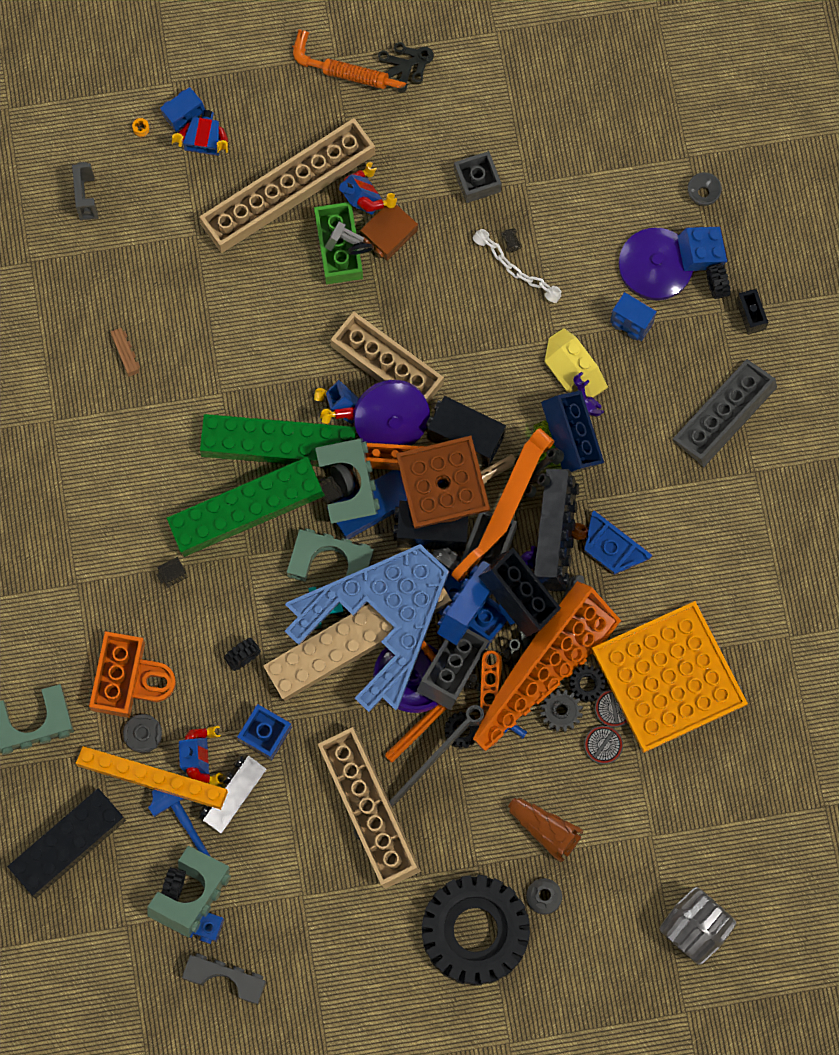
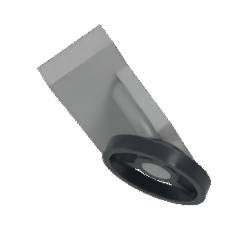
M338 222L325 248L332 251L338 239L341 238L353 244L352 247L347 249L349 255L364 254L374 249L373 244L363 242L364 238L344 228L345 224Z

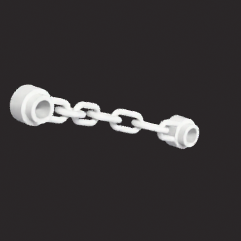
M480 229L476 231L473 240L481 246L489 245L495 258L500 260L508 273L517 279L521 278L528 282L530 286L543 288L546 291L545 297L547 300L553 303L558 302L561 297V290L558 287H550L543 279L533 276L529 277L522 273L519 268L511 264L504 257L499 244L489 238V233L486 230ZM494 248H498L501 254L497 256ZM513 267V268H514L515 270H517L518 272H517V274L515 275V274H514L512 271H510L509 269H511V268ZM533 279L540 281L539 285L532 284Z

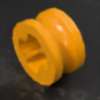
M138 118L133 122L132 128L136 136L144 137L149 133L147 120ZM140 124H143L145 128H142V131H139L137 127H140Z

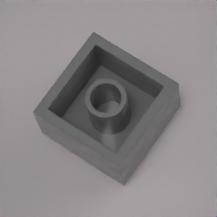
M489 151L454 162V173L466 203L501 192L502 183Z

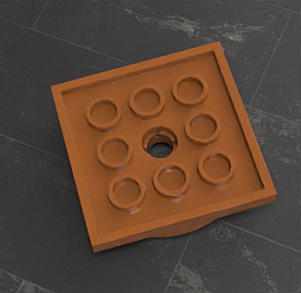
M472 436L396 454L414 529L437 523L452 522L462 517L490 511ZM439 480H447L449 483L448 487L445 489L439 488L437 485Z

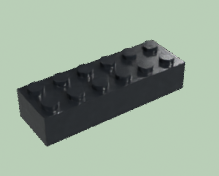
M546 469V475L550 477V483L544 487L534 574L547 591H566V585L569 584L568 566H571L570 548H573L574 543L572 531L575 530L576 526L574 513L577 512L578 508L576 495H579L580 488L569 469Z
M98 788L7 867L36 899L120 827L126 819Z

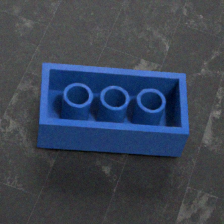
M482 561L479 567L477 565L474 566L469 578L465 579L460 591H457L452 599V603L446 607L442 614L443 616L437 624L440 626L437 634L456 646L492 594L478 577L490 565L485 561Z

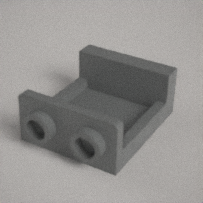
M79 162L76 165H72L76 210L80 220L98 219V210L94 198L85 199L84 182L95 180L91 163Z

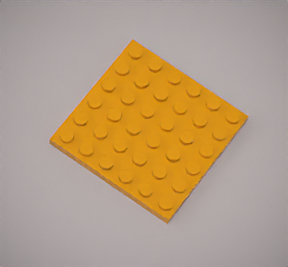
M696 601L591 649L643 753L748 705Z

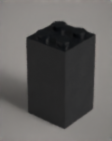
M444 396L442 401L438 400L434 408V417L430 416L426 423L427 429L425 432H427V439L438 444L472 436L479 465L486 468L489 467L505 437L506 425L447 396Z
M399 500V506H395V523H398V525H394L393 541H397V547L413 548L421 544L425 549L435 550L447 547L452 551H465L468 516L452 522L437 523L414 529L408 501Z

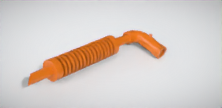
M298 30L294 46L292 45L293 55L297 63L304 67L323 69V74L380 89H385L386 86L401 88L407 84L390 79L388 73L329 58L325 62L311 59L310 56L305 55V45L310 33Z

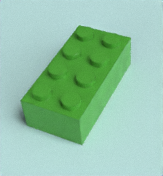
M349 202L314 207L326 285L363 279L360 254L349 255L347 251L353 244L339 238L332 251L325 248L338 222L345 224L344 228L356 233L352 205Z

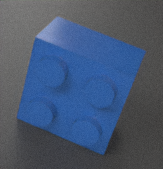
M720 227L686 228L677 236L684 271H703L708 266L720 263L725 264L727 262Z
M624 292L612 310L610 323H612L615 329L627 332L630 338L642 342L654 324L657 311Z
M257 704L237 739L240 743L272 761L292 729V725Z

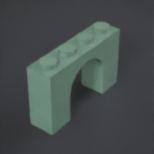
M360 438L315 448L319 467L336 463H348L358 470L361 477V487L355 497L350 500L327 505L331 524L378 514L377 510H380L378 498L375 499L373 492L376 491L374 479L371 480L369 473L372 472V465L370 460L367 461L365 454L368 453L367 442H363V439Z
M299 529L287 569V577L306 582L313 559L319 553L329 550L336 551L345 557L348 562L346 574L348 576L371 566L374 549H371V546L367 544H352V541L348 539H334V536L324 533L319 535L315 534L316 532L311 529Z
M61 684L41 689L47 716L43 725L33 732L24 733L13 728L4 700L0 701V753L2 755L10 754L13 752V749L20 747L21 749H28L34 743L40 742V744L51 742V739L59 737V739L70 736V733L74 732Z
M190 846L186 848L178 860V869L186 871L187 875L198 880L204 887L203 894L193 902L181 903L157 892L147 907L148 917L188 938L193 932H197L201 924L200 920L203 916L206 917L208 915L211 903L217 901L221 893L220 889L223 885L226 886L231 878L228 865Z

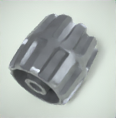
M695 887L675 905L659 929L696 964L701 965L720 948L737 923L700 888Z

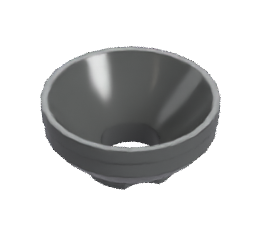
M698 173L688 183V195L698 205L709 206L715 203L721 195V183L711 173ZM702 188L707 189L709 195L701 197L698 191Z
M340 463L332 465L330 473L335 487L342 496H350L353 494L357 484L355 472L349 466L347 467Z
M447 547L435 549L431 553L452 571L461 563V557Z
M542 878L535 880L529 886L526 900L534 912L547 915L559 908L562 902V891L553 880ZM543 889L548 890L551 894L550 899L547 901L539 898V892Z

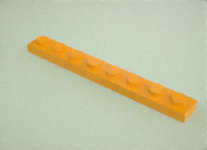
M84 746L75 763L78 767L220 810L228 793L225 788Z

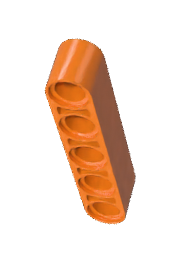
M492 650L485 652L482 657L480 707L483 709L484 717L491 704L486 702L487 694L492 693L496 697L501 689L502 658L498 652ZM491 654L497 657L494 665H490L487 662V658ZM493 673L496 676V681L490 685L486 679L489 674Z

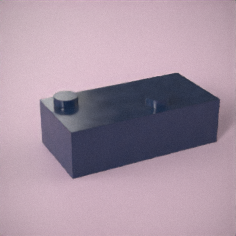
M582 391L557 395L541 402L549 431L551 432L552 439L555 441V448L564 452V459L560 463L562 469H569L571 473L604 463Z

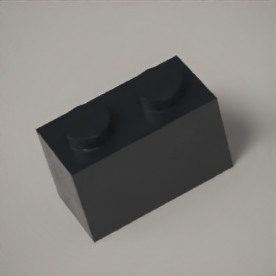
M757 288L739 293L736 302L747 334L750 335L766 330L768 320Z

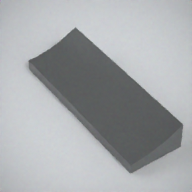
M746 359L673 438V442L704 468L777 389L776 379Z

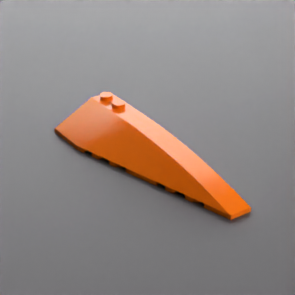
M578 581L559 604L561 609L537 633L516 663L473 738L484 751L497 742L504 735L503 732L507 728H512L516 725V720L522 715L526 716L534 704L538 705L560 685L562 679L570 677L578 665L582 666L587 661L586 658L593 654L592 647L604 643L621 622L620 618L591 586Z

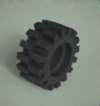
M724 264L708 266L706 274L713 298L719 299L730 296V282Z
M247 638L228 651L224 660L232 671H236L249 664L251 660H254L261 653V649L252 638Z
M585 665L583 668L579 667L574 671L569 684L570 691L574 693V698L577 697L585 703L597 700L605 688L603 673H600L598 668L594 669V666L588 667V665ZM582 678H592L595 682V687L591 691L583 690L580 687Z
M460 711L448 718L445 724V737L447 739L455 732L456 725L466 720V713ZM469 715L471 719L476 720L474 715ZM470 725L469 734L466 737H458L452 746L462 749V747L469 748L470 745H474L475 741L473 738L479 726Z
M170 867L161 893L178 902L184 886L186 871Z

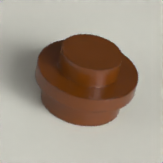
M577 522L575 530L572 531V537L577 540L586 539L588 528L584 524Z

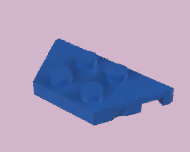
M596 511L592 512L584 552L609 572L616 575L652 557V554Z

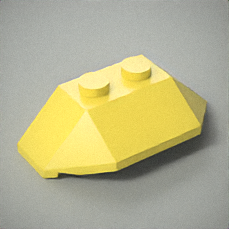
M563 328L548 339L545 363L566 392L578 391L573 379L580 372L583 373L581 376L582 381L589 380V384L585 386L587 397L594 398L608 388L599 367L576 336Z

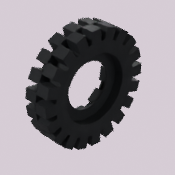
M485 875L461 876L457 880L453 879L433 895L425 909L422 921V939L426 954H428L435 968L441 971V974L449 979L456 980L457 983L464 985L472 984V986L494 983L511 973L518 966L526 952L530 937V922L525 905L510 886H505L502 881L496 878L490 879ZM472 908H480L489 912L494 917L498 928L494 943L488 949L480 952L464 949L459 945L454 935L456 919L461 913Z

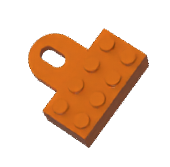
M105 631L89 708L93 712L130 718L134 699L161 702L172 695L176 686L174 673L163 663L142 660L145 647L143 638ZM149 677L164 678L167 680V685L164 688L151 687L147 685V679Z

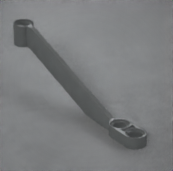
M472 705L467 709L466 720L389 801L391 807L408 792L470 725L479 726L481 724L484 712L480 706ZM472 712H478L480 718L473 720L469 715ZM354 827V835L358 840H360L356 828Z

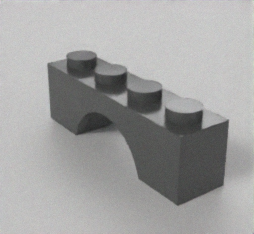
M198 953L195 956H189L182 976L183 980L203 986L206 981L213 977H227L236 984L239 999L259 1005L267 983L263 980L264 976L252 973V975L245 974L244 969L233 966V969L225 967L226 963L214 960V963L207 961L206 956Z

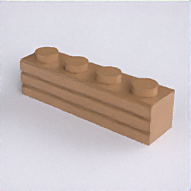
M122 328L111 331L128 377L140 373V365L134 359L136 358L135 353L130 350L132 347L130 341L126 340V331H123Z

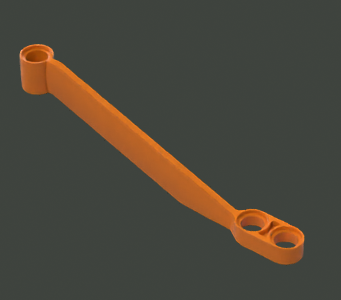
M541 428L537 429L525 443L479 546L452 572L451 576L458 582L481 561L484 555L507 532L541 455L547 452L555 442Z

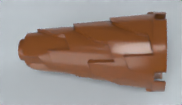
M514 798L508 806L510 808L509 812L559 862L565 860L561 857L563 854L567 857L570 855L581 839L578 833L583 834V830L579 826H575L557 815L548 813L522 798Z

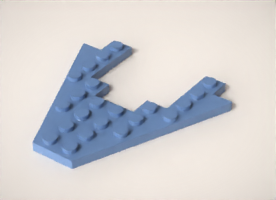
M421 544L287 602L285 605L297 618L285 632L300 645L339 603L354 616L368 602L394 627L381 642L395 656L355 699L368 712L382 699L397 710L449 570Z

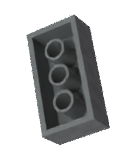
M469 629L457 646L445 639L421 680L417 692L451 710L484 653L489 640Z

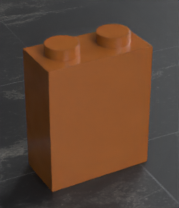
M395 205L394 208L384 206L360 230V236L364 238L363 242L373 244L374 252L379 258H384L388 261L418 231V223L398 205Z

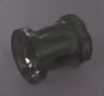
M515 228L501 233L508 253L522 248Z

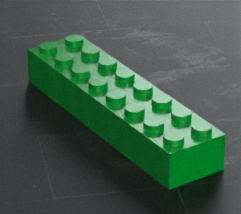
M204 414L200 453L201 457L292 464L308 457L312 466L319 467L315 448L356 440V429L351 426ZM340 463L347 467L349 466L353 470L352 465L348 463ZM334 464L326 465V466H321V467L331 468V466L334 465Z
M305 457L169 516L167 521L181 554L186 557L322 498L325 494L308 457Z

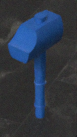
M153 790V800L148 807L152 815L156 817L167 809L172 808L197 850L210 856L180 804L184 798Z

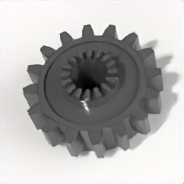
M557 690L556 695L550 693V699L545 698L543 700L546 705H541L540 709L544 710V712L540 713V717H545L543 724L548 723L549 730L555 728L556 733H558L559 729H563V732L566 733L567 728L574 729L573 724L579 725L580 721L577 718H582L583 714L579 711L583 709V706L577 705L580 699L574 700V693L569 696L567 695V690L563 694ZM562 707L567 713L559 715L556 709Z

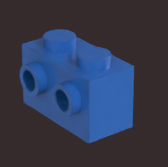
M189 87L181 91L171 101L165 102L160 109L163 117L177 132L188 122H191L193 117L201 115L205 107L200 98Z
M208 913L206 917L203 916L200 920L201 924L197 932H193L189 938L195 935L200 937V941L211 944L212 941L217 943L224 918Z

